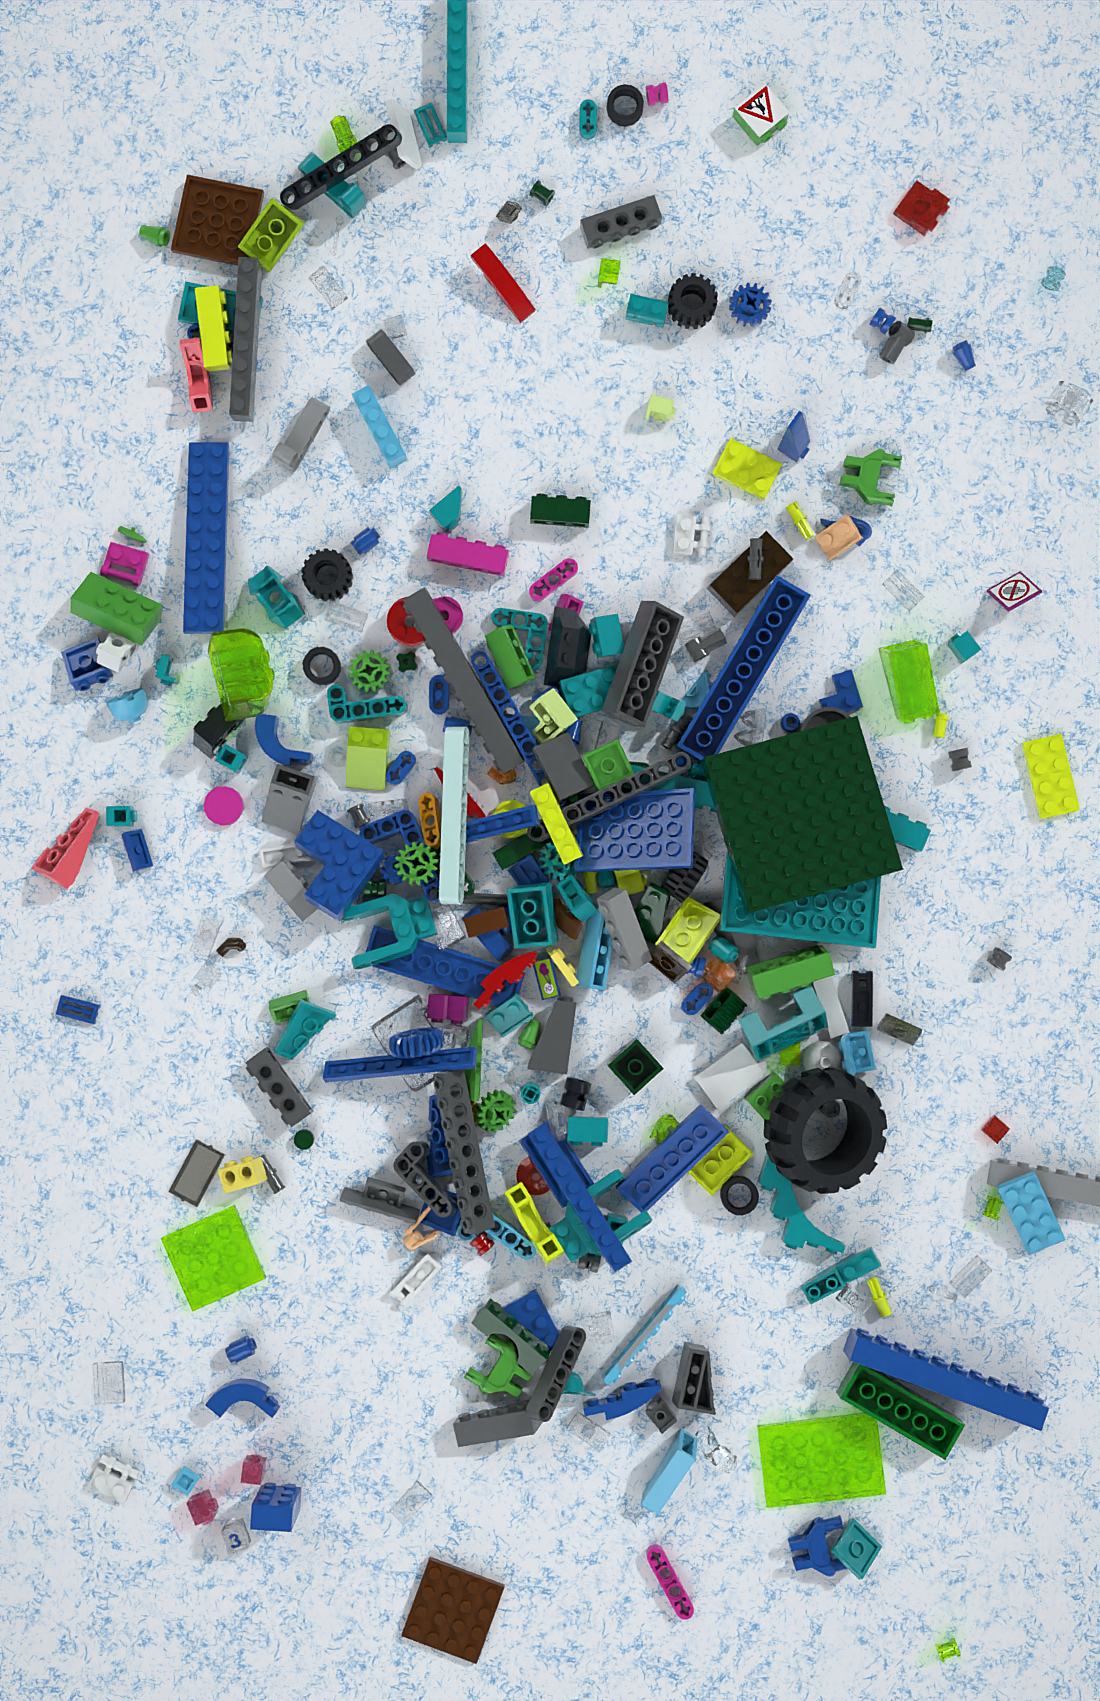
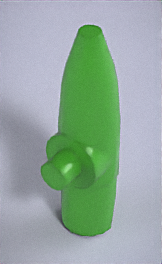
M119 526L118 532L126 537L142 543L147 542L143 536L134 532L136 528L132 527L130 530Z

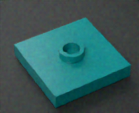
M852 1518L848 1521L830 1551L860 1580L864 1578L882 1546Z

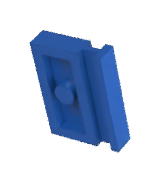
M533 854L528 855L508 869L517 885L551 882L549 877L544 875V870L540 868V864Z

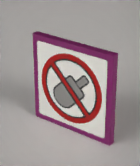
M1019 571L989 588L987 593L1009 612L1040 595L1042 590Z

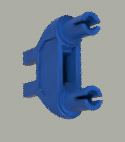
M840 1515L827 1519L816 1517L803 1534L788 1538L791 1552L807 1549L806 1554L792 1557L796 1571L813 1568L826 1576L832 1577L837 1571L848 1569L838 1558L832 1559L830 1557L825 1537L826 1532L844 1529Z

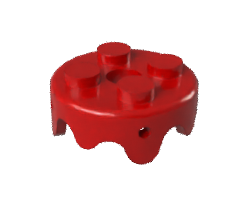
M404 597L397 600L390 607L386 620L387 628L391 636L398 643L406 646H417L424 643L423 639L425 637L422 632L418 633L415 627L407 625L406 619L408 616H412V614L408 615L403 607V604H405L403 599L407 598Z

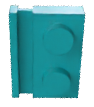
M515 993L485 1013L484 1017L503 1038L532 1019L534 1013L529 1011L528 1006Z

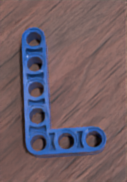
M402 810L366 824L359 832L360 837L372 844L402 834L405 844L409 847H412V843L408 840L411 834L418 835V840L415 842L417 846L421 842L424 843L417 820L409 810ZM404 816H411L409 824H402L401 821ZM386 823L393 824V828L389 832L383 831ZM368 830L374 831V836L371 839H365V833ZM414 851V852H411L409 855H410V856L414 855V854H415V851ZM426 855L424 861L430 863L429 857ZM419 861L413 862L415 869L417 866H423ZM424 871L419 873L418 877L422 876ZM433 871L432 873L435 877L428 879L429 883H426L424 880L421 881V886L429 901L439 903V896L436 898L430 897L432 889H439L440 881L437 872Z

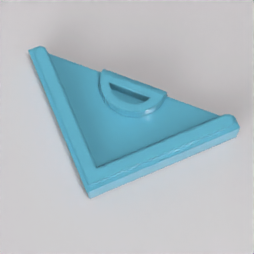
M708 670L703 672L681 700L686 703L685 710L699 708L710 690Z

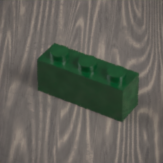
M536 494V496H532L530 524L589 528L591 500H587L586 497L582 496L569 499L565 495L548 497L547 494Z

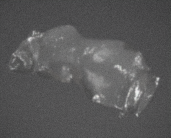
M704 1422L695 1433L698 1450L703 1453L707 1462L714 1470L727 1474L731 1473L737 1466V1456L732 1455L727 1447L718 1444L719 1441L714 1432L711 1431L708 1422Z

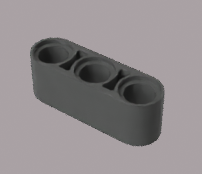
M382 329L366 340L368 347L399 386L416 374Z

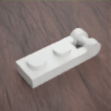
M427 1253L389 1294L393 1298L396 1297L400 1300V1304L405 1307L442 1268V1265ZM404 1287L409 1291L407 1295L401 1291Z

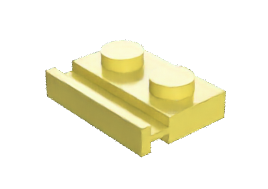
M553 945L546 948V951L571 986L574 987L579 982L574 976L577 972L570 963L566 965L563 961L565 955L560 948L555 949Z

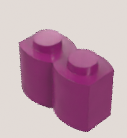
M430 993L428 996L427 1018H431V1022L443 1023V1019L451 1020V1024L462 1025L463 1021H467L469 997Z

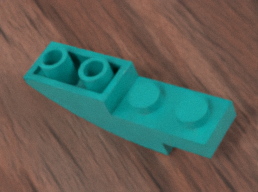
M869 1247L856 1255L853 1253L826 1268L801 1285V1289L809 1303L813 1304L845 1288L846 1284L881 1267V1262L873 1248Z

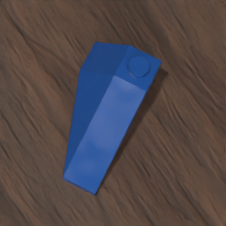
M801 411L797 413L787 427L777 450L795 462L799 458L804 459L810 450L807 448L810 443L806 415Z
M437 1094L429 1096L428 1120L431 1123V1133L428 1134L427 1138L430 1141V1153L426 1158L428 1172L433 1178L453 1175L449 1165L450 1159L445 1144L446 1139L441 1124L442 1118L437 1104Z

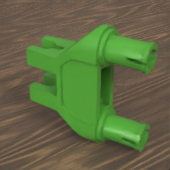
M878 449L864 458L847 455L844 459L843 467L858 470L857 476L843 474L840 478L839 486L855 489L862 500L868 505L879 503L892 507L895 494L878 491L877 484L882 465L900 468L902 456L885 453L884 449Z
M491 1334L485 1344L500 1352L495 1365L486 1376L470 1367L464 1378L479 1386L482 1393H494L505 1390L519 1398L523 1392V1387L511 1380L513 1375L516 1374L528 1382L532 1375L517 1363L518 1356L514 1343L511 1340L504 1341L495 1334Z

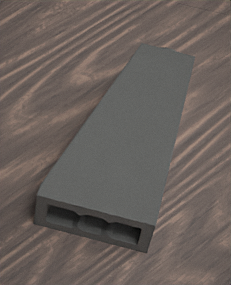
M561 996V1000H556L529 1060L528 1069L567 1074L577 1004L573 1002V998Z

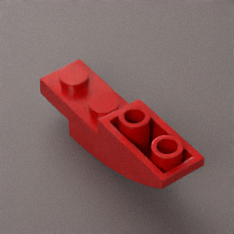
M535 951L524 953L496 968L480 983L486 990L473 1005L478 1009L481 1007L486 1008L493 1000L490 996L495 991L499 993L506 985L503 982L505 979L510 984L514 981L518 983L525 975L522 971L527 966L531 968L538 960L535 957L538 953Z

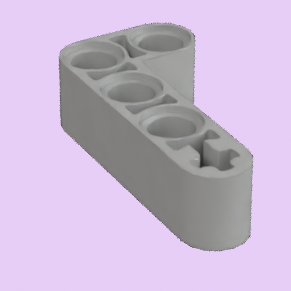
M313 397L309 399L285 443L280 442L276 446L272 455L276 464L292 473L297 470L327 418L330 406Z

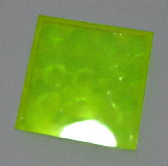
M235 1204L160 1238L192 1312L266 1279L265 1272Z

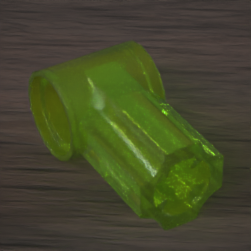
M339 115L330 121L340 153L357 143V139L352 134L345 116Z

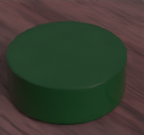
M302 1129L294 1136V1144L301 1150L309 1149L315 1140L314 1134L308 1129Z

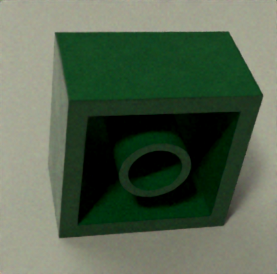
M636 1037L607 1063V1066L633 1095L637 1094L664 1069Z

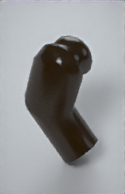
M228 938L219 946L216 952L222 957L230 949H237L239 952H242L246 948V943L241 938Z

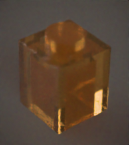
M718 958L714 962L710 960L704 967L705 972L701 978L719 993L730 984L737 973L722 959Z

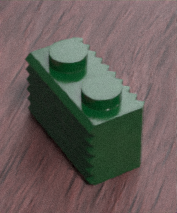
M725 986L700 1016L722 1035L724 1031L729 1029L732 1022L737 1019V1016L743 1013L747 1004Z

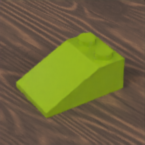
M272 197L242 239L238 248L251 258H259L262 266L271 272L299 235L306 222L278 199Z
M349 726L346 787L385 791L391 736L389 730Z

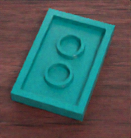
M615 665L558 682L564 702L577 718L602 711L616 672Z

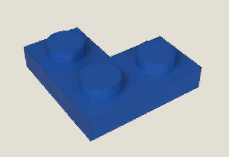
M852 669L832 675L837 694L819 699L821 708L834 707L849 712L863 707Z

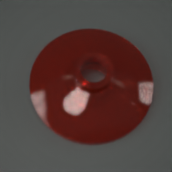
M525 1158L517 1168L516 1179L518 1184L522 1182L530 1195L545 1194L550 1189L541 1175L538 1180L532 1178L534 1173L539 1174L530 1158Z

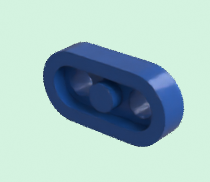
M435 675L429 682V708L436 715L446 713L449 708V685L443 675ZM438 682L443 683L441 689L436 688ZM442 702V708H436V703Z

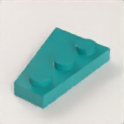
M300 999L273 1049L274 1053L293 1060L309 1044V1040L317 1032L320 1033L324 1029L323 1026L330 1019L333 1020L337 1016L336 1013Z

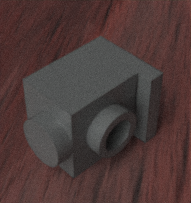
M661 1397L658 1400L653 1399L646 1406V1415L659 1429L661 1434L677 1422L676 1415ZM658 1413L664 1414L661 1418H657Z

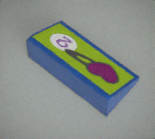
M552 958L537 960L533 968L541 999L545 1000L561 996Z

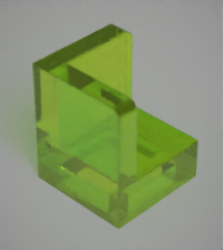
M601 258L597 287L601 288L602 283L617 285L621 261Z

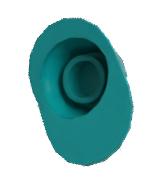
M571 1372L562 1394L596 1396L594 1393L585 1392L581 1377Z

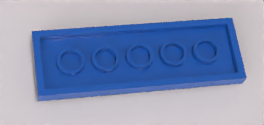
M700 1104L624 1177V1180L622 1179L615 1186L616 1190L641 1213L648 1211L729 1133L728 1129Z

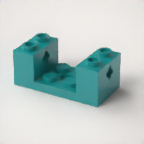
M811 985L799 988L793 994L796 1010L799 1015L791 1017L783 1024L772 1026L769 1031L766 1030L757 1011L747 1013L739 1019L743 1037L756 1061L762 1060L828 1028L826 1011Z

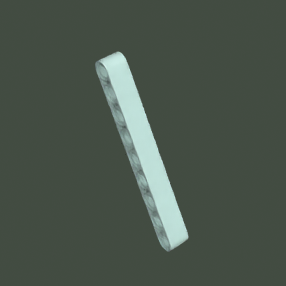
M447 727L445 730L439 900L441 904L461 905L464 900L469 763L468 727Z

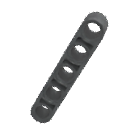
M568 1325L564 1326L560 1331L527 1405L526 1413L530 1419L541 1422H548L551 1419L585 1343L586 1332L583 1328Z

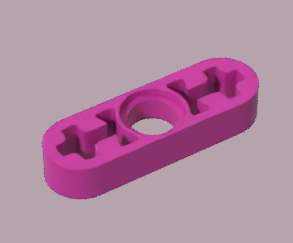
M567 558L533 583L529 589L531 599L537 602L544 600L574 577L578 571L577 562L574 559ZM565 564H568L569 566L574 565L572 568L573 572L567 571L564 573V577H566L564 579L562 578V575L557 571L558 569H560V571L563 572L566 569ZM549 576H558L559 583L556 585L549 584ZM545 581L546 586L550 590L547 591V589L544 588L541 591L542 596H539L538 594L534 596V588L541 589L544 586V584L541 582Z

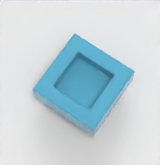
M183 1466L171 1485L188 1496L201 1476Z

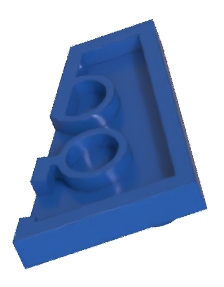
M537 1289L502 1307L508 1314L513 1315L522 1326L531 1330L536 1338L546 1343L549 1349H553L560 1333Z

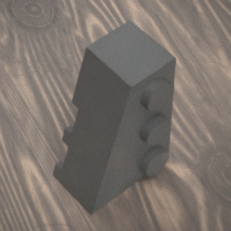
M684 1342L672 1402L678 1409L716 1415L711 1382L710 1353L704 1345Z

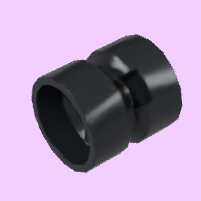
M567 1077L564 1086L566 1092L562 1093L560 1105L584 1111L587 1102L585 1095L589 1094L592 1083Z

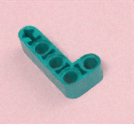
M310 152L298 165V169L305 176L323 165L324 162L313 152ZM327 174L321 177L322 183L327 180ZM342 181L324 193L351 218H354L367 204L363 191L354 183L349 185L346 181Z
M334 684L327 690L330 717L340 724L401 716L408 710L406 701L400 696L348 702L347 693L342 686ZM335 690L342 691L339 699L332 697V693ZM399 701L401 705H403L400 707L399 711H397L395 707L389 708L391 712H388V706L386 703L389 702L390 706H395L397 704L396 702ZM376 704H382L384 706V709L381 713L374 712V706ZM358 706L364 708V713L361 716L354 714V710ZM343 709L344 716L340 719L335 718L336 710Z

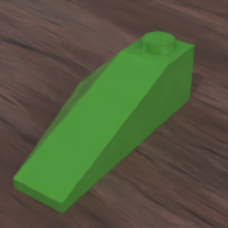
M483 1018L478 1019L468 1046H475L478 1050L476 1068L464 1069L470 1101H479Z

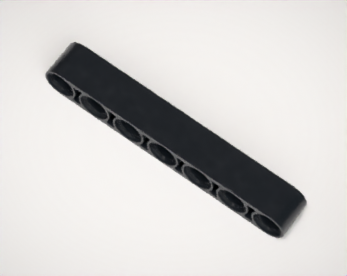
M391 124L382 126L283 189L280 194L282 204L291 210L301 208L398 147L402 142L401 133ZM390 132H395L394 138L392 140H388V134ZM378 142L377 149L371 151V145ZM361 153V158L358 161H354L355 155ZM344 163V169L338 172V166ZM327 174V180L322 183L321 177ZM311 184L310 191L305 193V187ZM291 195H294V201L292 203H288L289 197Z

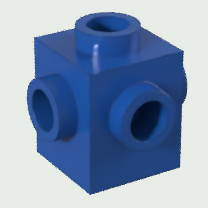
M390 855L383 861L380 872L384 880L387 879L388 884L394 883L398 885L404 882L402 880L404 875H397L400 869L395 868V865L399 864L395 857H401V855ZM404 865L405 872L409 875L410 868Z

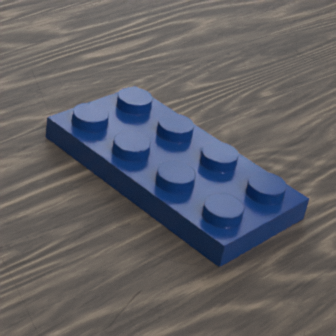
M553 1118L544 1122L585 1188L587 1189L593 1185V1180ZM525 1135L518 1140L561 1208L566 1207L568 1203L566 1196L528 1136Z

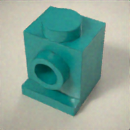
M224 744L223 747L220 746L215 754L217 757L216 762L238 774L248 759V756L227 744ZM230 755H234L232 762L228 761Z
M106 806V826L131 827L138 820L137 810H134L133 806ZM123 813L126 814V820L121 819Z

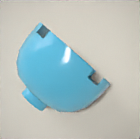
M142 688L124 692L122 696H115L106 702L111 714L117 720H129V723L141 720L140 716L148 708L147 696Z

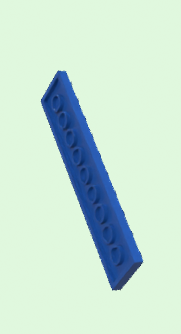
M189 442L183 613L184 634H224L229 480L228 442Z

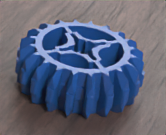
M436 1027L410 1029L398 1032L389 1038V1049L392 1056L401 1059L429 1055L443 1047L441 1030Z

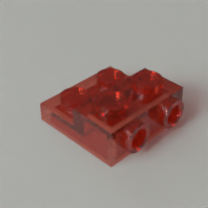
M916 180L893 212V215L925 236L928 231L932 232L939 223L937 221L939 215L944 216L948 211L950 199L937 189L930 190Z

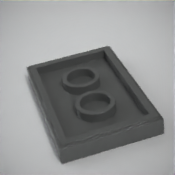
M565 733L532 748L559 802L594 787L595 784L569 733Z

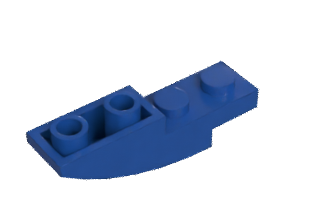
M649 1378L644 1380V1383L636 1384V1382L626 1383L624 1387H620L622 1394L620 1396L618 1394H610L605 1399L590 1398L583 1403L584 1414L589 1416L605 1412L606 1420L626 1415L647 1403L662 1389L660 1379Z

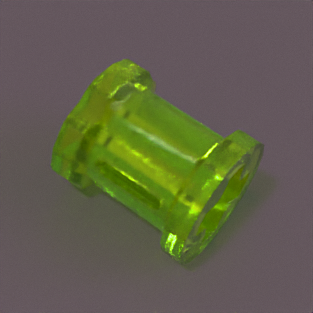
M987 1195L988 1202L985 1211H982L981 1214L999 1220L1000 1217L998 1215L1004 1202L999 1198Z
M951 1638L950 1642L941 1645L935 1644L941 1663H944L945 1659L954 1656L961 1657L954 1638Z

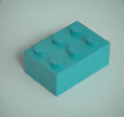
M551 882L517 885L507 889L514 948L550 946L558 942Z

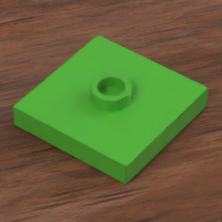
M618 738L582 755L598 791L635 774Z

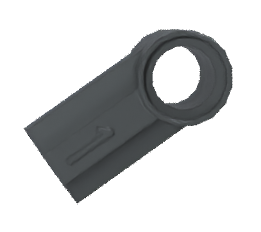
M896 321L892 324L888 332L890 337L879 354L880 358L889 364L896 362L903 348L909 345L915 336L914 331L901 321Z
M718 628L703 637L699 636L685 644V647L693 662H696L709 655L711 651L727 644L723 632Z

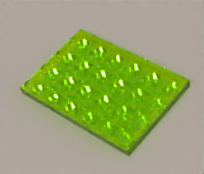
M866 1413L756 1425L767 1508L886 1494L878 1421Z

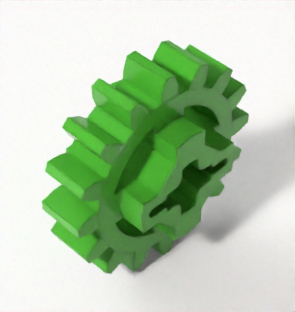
M372 649L369 654L363 650L362 656L356 653L357 660L351 659L350 661L353 666L348 667V670L352 671L348 675L349 678H354L352 684H359L358 690H362L364 687L366 693L370 689L375 693L378 686L383 689L382 683L389 682L386 676H391V673L387 671V669L391 668L390 664H384L387 658L381 659L382 654L380 652L374 655ZM370 659H375L380 664H373ZM363 661L361 668L357 669L358 665ZM368 667H371V669L374 670L372 671V675L370 676L367 673H365L368 671ZM382 673L381 678L376 682L377 676ZM359 678H360V679H362V678L367 679L368 682H369V684H365V683L361 682V681L359 680Z
M413 842L412 847L406 844L405 851L399 850L401 857H395L399 861L395 868L400 869L397 875H404L402 880L406 882L409 879L410 885H413L414 881H416L417 885L421 886V881L423 880L429 883L427 878H434L435 876L432 872L438 871L434 864L439 863L438 859H433L437 854L435 852L430 853L431 847L424 848V843L422 842L419 846ZM415 851L414 855L406 857L408 854ZM424 853L429 857L430 863L424 861ZM417 859H419V862L423 864V866H417L415 869L413 864H411L410 862H417ZM404 865L410 868L409 875L405 872ZM427 871L424 875L418 877L419 873Z
M494 1089L493 1094L488 1091L487 1097L484 1098L482 1096V1102L476 1104L479 1107L478 1110L474 1111L477 1115L474 1118L478 1122L477 1125L488 1133L490 1131L496 1133L497 1128L502 1131L504 1124L509 1126L508 1120L514 1119L511 1114L516 1112V1109L513 1107L516 1104L512 1100L513 1097L503 1090L499 1092Z

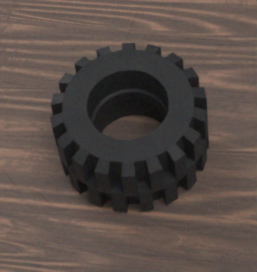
M691 273V276L688 277V274H685L682 279L679 277L676 283H673L668 297V313L672 315L673 322L678 321L677 325L680 327L683 324L685 329H689L690 326H693V329H698V325L701 327L705 326L706 322L709 323L712 316H714L718 302V293L715 291V285H710L711 280L709 278L703 279L704 275L700 274L697 277L696 273ZM687 294H695L702 299L704 305L698 309H689L682 303L681 298Z
M324 548V551L316 550L314 555L311 553L309 560L305 559V566L302 567L301 572L303 575L301 577L311 595L318 600L322 599L325 602L330 600L333 602L335 598L341 599L344 593L347 594L349 592L348 588L352 587L353 584L351 582L353 579L352 568L341 553H337L333 549L329 551L328 548ZM327 565L336 567L339 574L334 583L321 585L317 582V573L322 567Z
M693 851V868L671 869L661 887L669 891V895L678 901H685L703 876L709 861Z

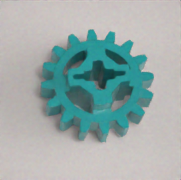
M553 840L550 841L551 844L546 843L544 845L546 850H540L543 857L538 858L539 861H543V865L540 868L546 869L544 875L551 874L550 879L553 880L557 877L558 882L570 874L576 876L577 874L574 870L575 860L572 861L571 866L569 865L570 862L564 865L562 861H558L560 855Z

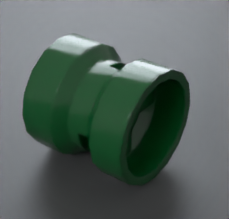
M371 878L365 885L364 897L371 898L375 895L380 898L386 896L387 880L380 879L375 881Z

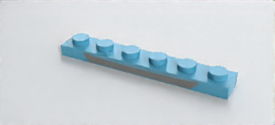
M678 1284L604 1372L602 1379L607 1385H610L612 1381L615 1383L620 1378L622 1369L632 1364L635 1359L633 1356L637 1351L641 1352L646 1347L647 1339L651 1335L655 1336L662 1321H667L673 1314L672 1309L676 1305L682 1304L687 1293L682 1285Z

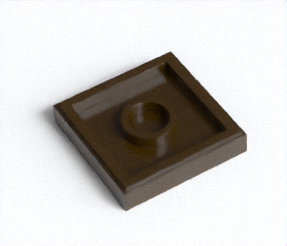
M663 941L659 942L650 951L652 960L649 963L673 983H676L692 968L687 961Z

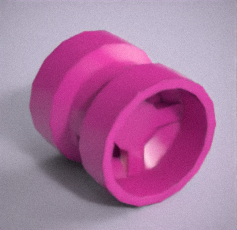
M666 82L659 83L658 86H646L648 106L655 105L658 102L662 104L668 103Z

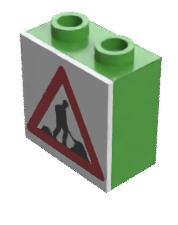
M764 83L734 107L732 117L755 145L758 146L762 142L766 143L776 130L781 131L787 125L790 112Z

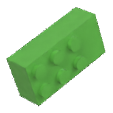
M90 572L71 596L70 613L142 646L161 620L162 604Z
M821 944L745 967L751 989L758 999H769L775 993H788L792 991V988L798 986L807 987L811 985V982L835 975L830 954Z

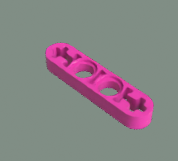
M657 1544L649 1546L646 1551L648 1563L679 1618L683 1620L690 1619L694 1614L692 1601L666 1553ZM653 1551L659 1553V1560L661 1561L659 1565L656 1558L652 1557ZM663 1568H668L671 1574L669 1577L663 1578L659 1574ZM672 1586H678L681 1589L678 1595L673 1596L669 1593ZM681 1599L685 1607H688V1612L686 1613L681 1609L679 1602Z

